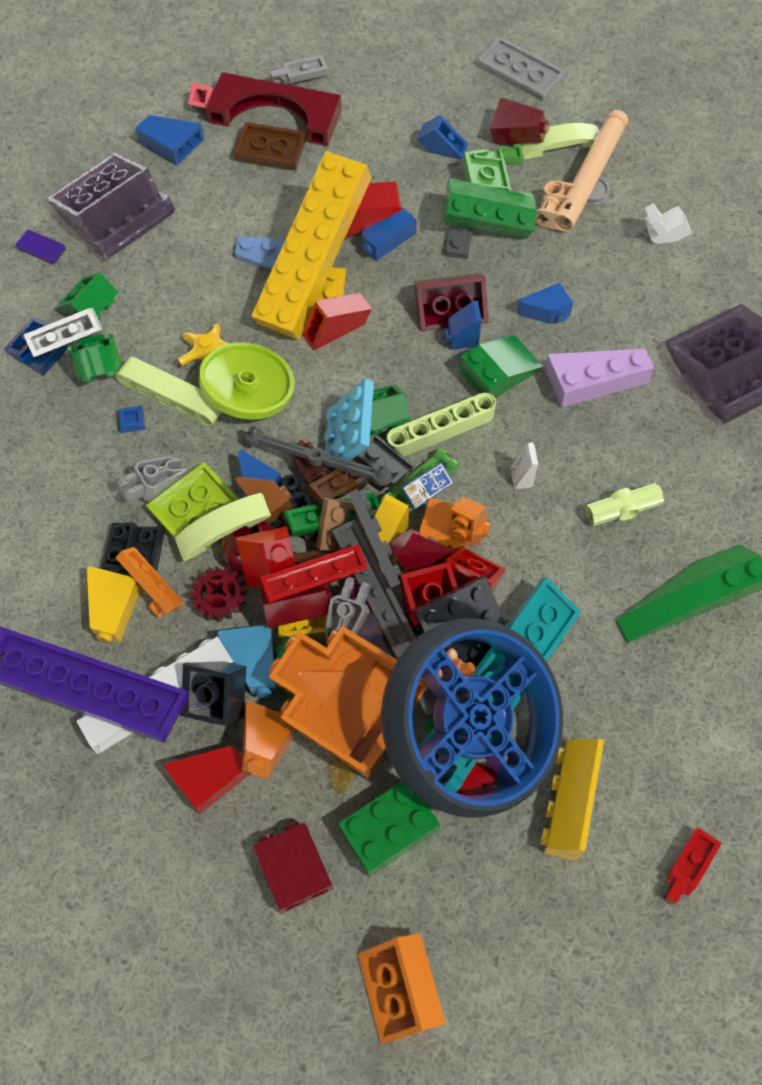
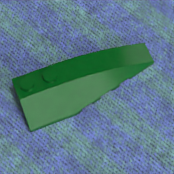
M738 545L695 562L616 620L627 643L633 642L761 591L762 558L748 548Z

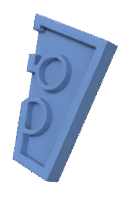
M238 236L235 257L237 260L272 270L285 240Z

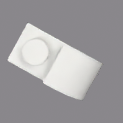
M654 204L645 207L648 215L645 218L646 226L654 243L675 242L692 234L686 215L679 206L663 214L660 213Z

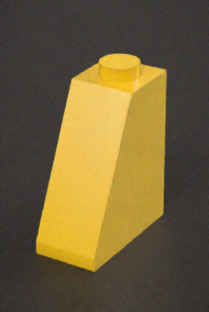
M386 494L374 517L377 518L382 530L378 533L381 542L386 540L391 552H393L389 542L405 533L408 529L409 506ZM365 533L364 537H365V539H366V541H367V543H368V545H369V547H370V549H371V551H372V553H373V555H374V557H375V559H376L378 565L380 566V568H382L381 565H380V563H379V561H378V559H377V556H376V554H375V552H374V550H373V548H372V545H371V543H370V541H369V539H368V536H367V534Z
M89 566L87 569L90 629L96 636V639L103 643L110 644L111 641L120 643L141 591V586L133 577Z

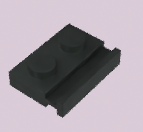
M378 435L369 442L368 448L354 457L358 464L375 469L378 465H382V467L384 465L385 468L389 469L392 480L386 486L390 489L395 487L414 467L412 462Z

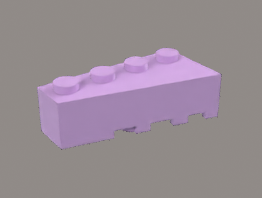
M645 349L548 354L545 365V372L561 407L649 383L654 370V366Z

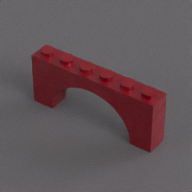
M221 72L206 106L208 122L229 127L232 120L239 114L252 108L271 106L289 110L301 117L306 123L308 143L327 147L342 111L341 95L225 72Z

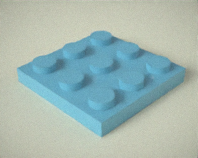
M365 378L328 409L326 419L328 420L327 430L324 435L326 454L350 461L369 447L374 381ZM326 465L330 473L337 469Z

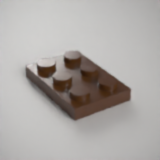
M245 122L234 157L235 160L296 170L307 135L304 131Z

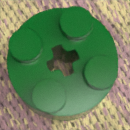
M104 334L87 336L77 340L79 345L73 347L71 343L67 346L75 374L81 378L82 382L92 381L98 375L105 374V376H111L119 372L118 367L122 362L112 334H109V338H105Z

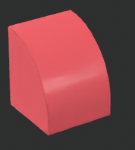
M192 83L188 104L206 109L214 88Z

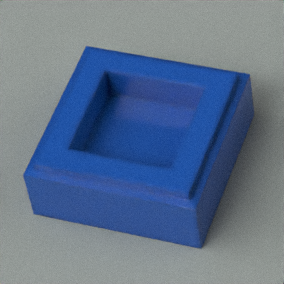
M142 406L118 409L121 433L145 430Z

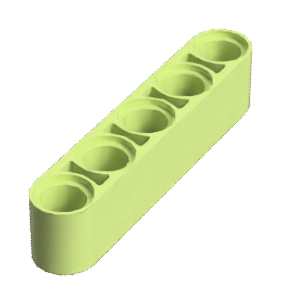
M130 356L115 375L117 380L123 385L207 426H213L222 411L210 404L201 389L135 357Z
M480 393L393 428L387 434V443L403 456H407L488 423L494 418L495 397L489 393ZM417 433H422V434H424V435L418 436V435H416V434H417ZM395 442H401L402 444L396 445V444H394V443H395Z

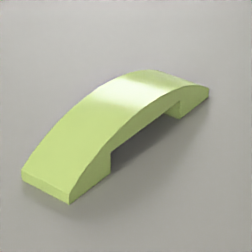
M585 123L549 127V132L545 135L543 143L521 144L524 159L543 156L544 150L581 143L583 148L591 147L599 133L598 126Z
M254 494L224 505L185 528L175 538L182 560L187 561L206 551L205 546L243 526L250 528L271 517L263 494Z

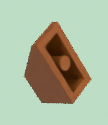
M247 477L235 479L247 497L258 493L263 494L271 517L265 519L268 524H271L283 515L284 511L290 510L293 507L289 501L292 496L284 485L279 488L273 480Z

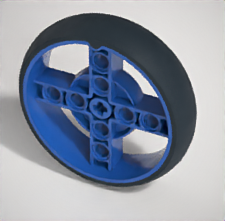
M466 618L452 620L420 635L405 649L395 663L388 677L382 698V736L387 754L395 771L412 793L423 802L435 809L458 817L477 818L496 815L508 811L531 796L552 769L560 748L563 733V707L559 687L553 672L542 654L531 642L505 625L483 619ZM461 640H477L498 650L506 657V660L488 678L480 675L464 676L443 648ZM439 669H441V671H442V679H441V680H440L439 675H438ZM421 677L437 697L433 713L436 732L418 750L413 731L412 710L415 691ZM523 689H525L528 700L530 719L529 733L524 752H522L510 736L514 721L511 702ZM456 690H457L458 693H459V699H458V701L456 700V697H455ZM491 693H492V695H493V702H492V703H491V700H490V695H491ZM455 730H456V732H457V740H456V741L454 740V732H455ZM489 734H491L492 737L491 742H489ZM436 750H438L439 752V758L437 761L435 760ZM506 755L508 756L507 764L505 761ZM459 757L471 760L485 758L503 782L487 793L470 796L461 795L449 790L439 783L438 779Z

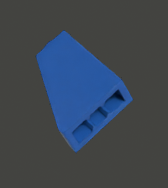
M149 115L135 127L139 143L176 166L204 141L202 125L196 122Z
M402 207V211L365 228L362 233L363 252L378 261L416 234L417 219Z

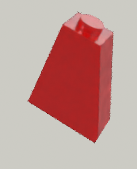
M361 293L315 301L302 335L313 351L365 325L372 308Z
M233 745L173 761L163 766L199 814L203 813L251 774L242 770V750L238 752Z

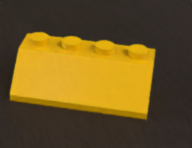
M567 740L564 748H559L556 763L560 764L559 774L554 773L551 790L555 791L554 801L549 800L546 810V817L550 818L549 828H543L540 843L545 845V854L578 861L585 852L604 740Z

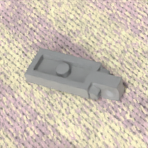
M316 55L283 63V66L279 69L270 71V80L282 84L296 83L328 75V68L322 55Z

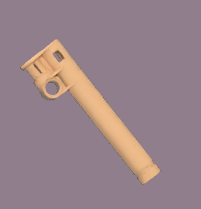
M613 110L608 114L572 183L550 181L545 185V194L540 202V208L537 209L536 224L567 232L573 229L628 124V117L624 112Z

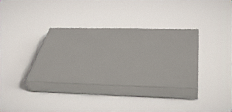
M500 36L476 59V66L541 101H544L566 77V71Z

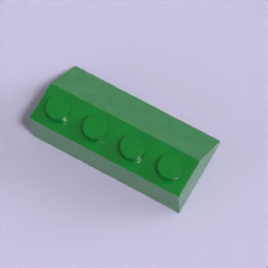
M448 178L442 215L443 223L527 239L534 232L537 207L533 195Z

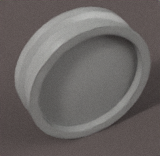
M599 177L586 203L600 204L607 199L609 185L604 179Z

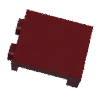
M299 822L291 823L283 828L284 832L273 836V834L263 836L257 841L258 844L253 846L281 914L334 889L305 822L301 824Z

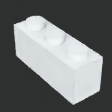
M88 308L24 334V337L33 357H36L103 329L94 309Z

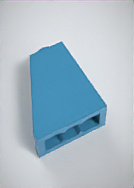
M268 625L218 631V637L234 664L246 666V686L250 693L257 697L265 698L272 696V693L278 692V685L269 678L271 674L269 672L270 667L275 661L272 629H268Z

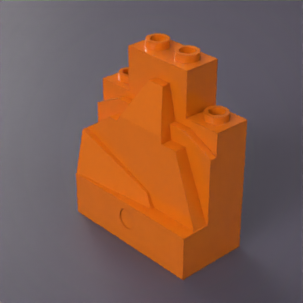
M343 626L338 631L334 630L329 636L327 648L299 631L296 637L292 636L285 645L286 652L281 659L277 658L269 670L271 673L269 678L272 682L295 696L293 700L288 699L282 707L281 713L283 715L281 719L369 779L386 753L381 728V706L388 677L397 659ZM421 677L415 691L413 709L427 688L426 683Z

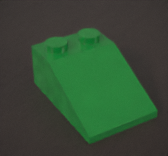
M515 335L479 344L461 355L459 371L479 394L489 393L496 399L543 369V365Z

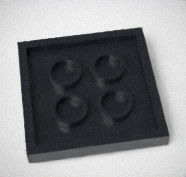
M483 575L413 610L423 633L445 622L466 618L483 619L505 625L487 578ZM461 640L449 644L443 650L447 652L451 648L457 652V658L466 664L471 662L475 667L480 664L492 646L477 640Z

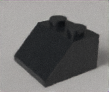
M224 661L184 663L182 689L187 690L190 696L181 711V716L223 726H229L242 719L245 706L246 666Z

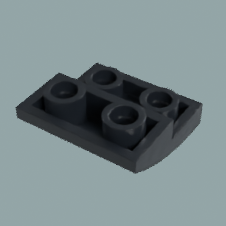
M135 522L112 523L102 569L130 574L116 557L121 551L135 547L157 571L165 530L162 526L138 527Z

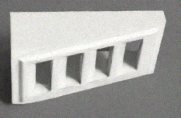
M533 442L527 443L510 469L515 489L530 488L534 484L538 460Z

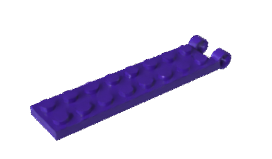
M0 626V658L4 655L3 659H0V684L163 743L168 738L190 696L187 690Z

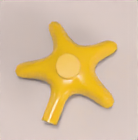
M214 324L211 331L206 334H193L190 332L183 334L182 338L193 348L177 359L181 367L196 359L203 361L212 350L229 344L220 339L221 327L219 324Z

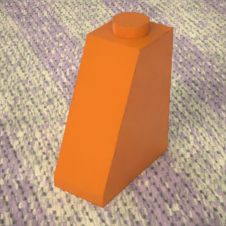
M429 498L419 531L422 536L432 537L439 544L446 547L451 545L453 548L481 544L482 537L488 536L491 522H487L488 512H486L485 519L473 541H462L455 538L449 532L450 512L454 504Z
M249 700L245 706L242 723V770L268 780L291 744L295 729L281 719L282 713Z

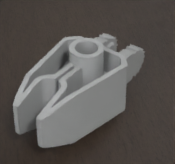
M166 456L137 462L134 473L121 477L117 481V485L120 489L134 486L123 494L127 501L142 497L144 501L151 502L186 476L188 469L181 468L182 459Z
M348 577L344 583L341 595H336L330 599L325 630L327 647L329 636L334 630L338 631L341 626L359 636L370 614L368 605L365 604L370 587L369 583H362L356 601L350 599L355 579Z

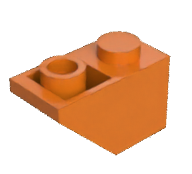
M462 497L451 508L449 532L459 540L472 542L485 519L487 507Z

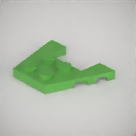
M514 144L512 148L507 149L505 146L498 147L495 151L484 149L466 152L462 158L467 182L509 191L512 190L505 163L519 165L524 160L521 144Z

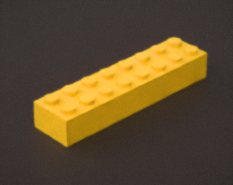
M325 151L251 315L258 325L296 340L300 339L315 301H317L372 178L366 164Z

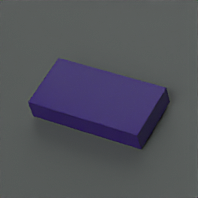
M29 229L25 231L15 244L17 250L52 265H55L66 250L64 244Z

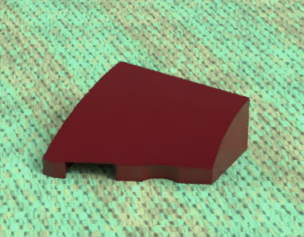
M412 529L389 542L394 555L407 572L445 563L446 559L455 552L453 546L448 545L446 547L441 545L436 539L424 537L420 532Z

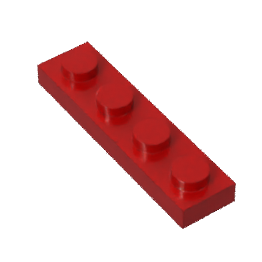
M359 544L262 576L259 581L268 604L365 572L368 569V565Z

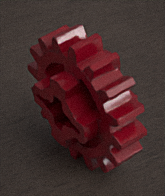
M215 566V570L212 573L209 569H205V577L197 576L199 584L192 583V588L195 592L190 593V596L194 600L193 606L195 610L199 609V614L202 617L207 614L209 621L218 616L219 621L222 622L225 615L232 619L233 611L241 612L239 604H246L245 597L243 596L247 595L246 587H243L245 585L243 578L238 579L237 571L230 574L229 567H225L222 572L218 566ZM233 587L236 589L234 598L231 595ZM205 590L207 594L204 596L205 600L203 601L202 596Z

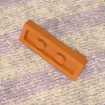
M135 547L123 550L118 554L116 559L153 599L149 609L158 618L178 610L185 603Z

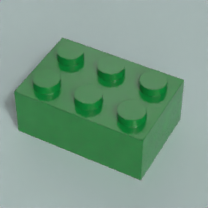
M403 781L338 823L340 832L369 877L440 830V823L428 805L413 794Z

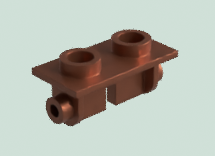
M306 439L298 442L300 446L314 449L311 442ZM290 454L293 463L298 466L308 484L330 473V470L324 464L313 466L309 463L308 459Z

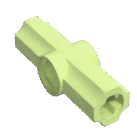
M656 483L631 491L629 488L620 489L609 498L587 504L585 508L587 517L593 526L618 518L620 521H625L635 517L641 511L662 505L664 502L663 492Z

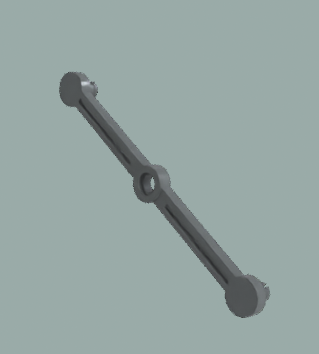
M254 425L248 428V432L245 435L246 442L249 445L260 444L308 459L309 463L313 466L324 464L372 479L379 486L387 485L392 480L391 471L385 468L384 465L383 467L378 465L376 469L326 454L322 448L310 449L265 435L262 430L257 429Z

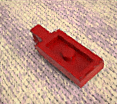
M699 827L694 829L668 873V878L665 882L671 886L664 900L674 906L682 894L688 897L691 892L696 890L722 845L720 841Z

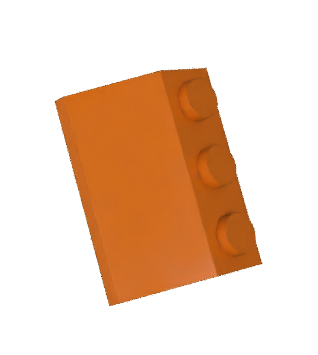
M421 933L397 937L358 953L381 1045L446 1024Z

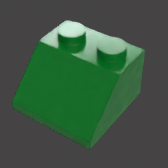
M97 272L83 277L54 309L69 317L88 308H93L99 320L101 318V311L104 308H110L115 303L114 297L119 292L101 272Z
M396 384L373 390L370 435L382 432L383 428H396L405 424V422L411 421L406 395Z

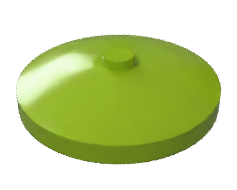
M238 342L217 347L204 358L200 368L199 385L205 398L218 410L233 417L252 420L274 416L286 408L293 395L295 379L288 363L274 351L257 344Z

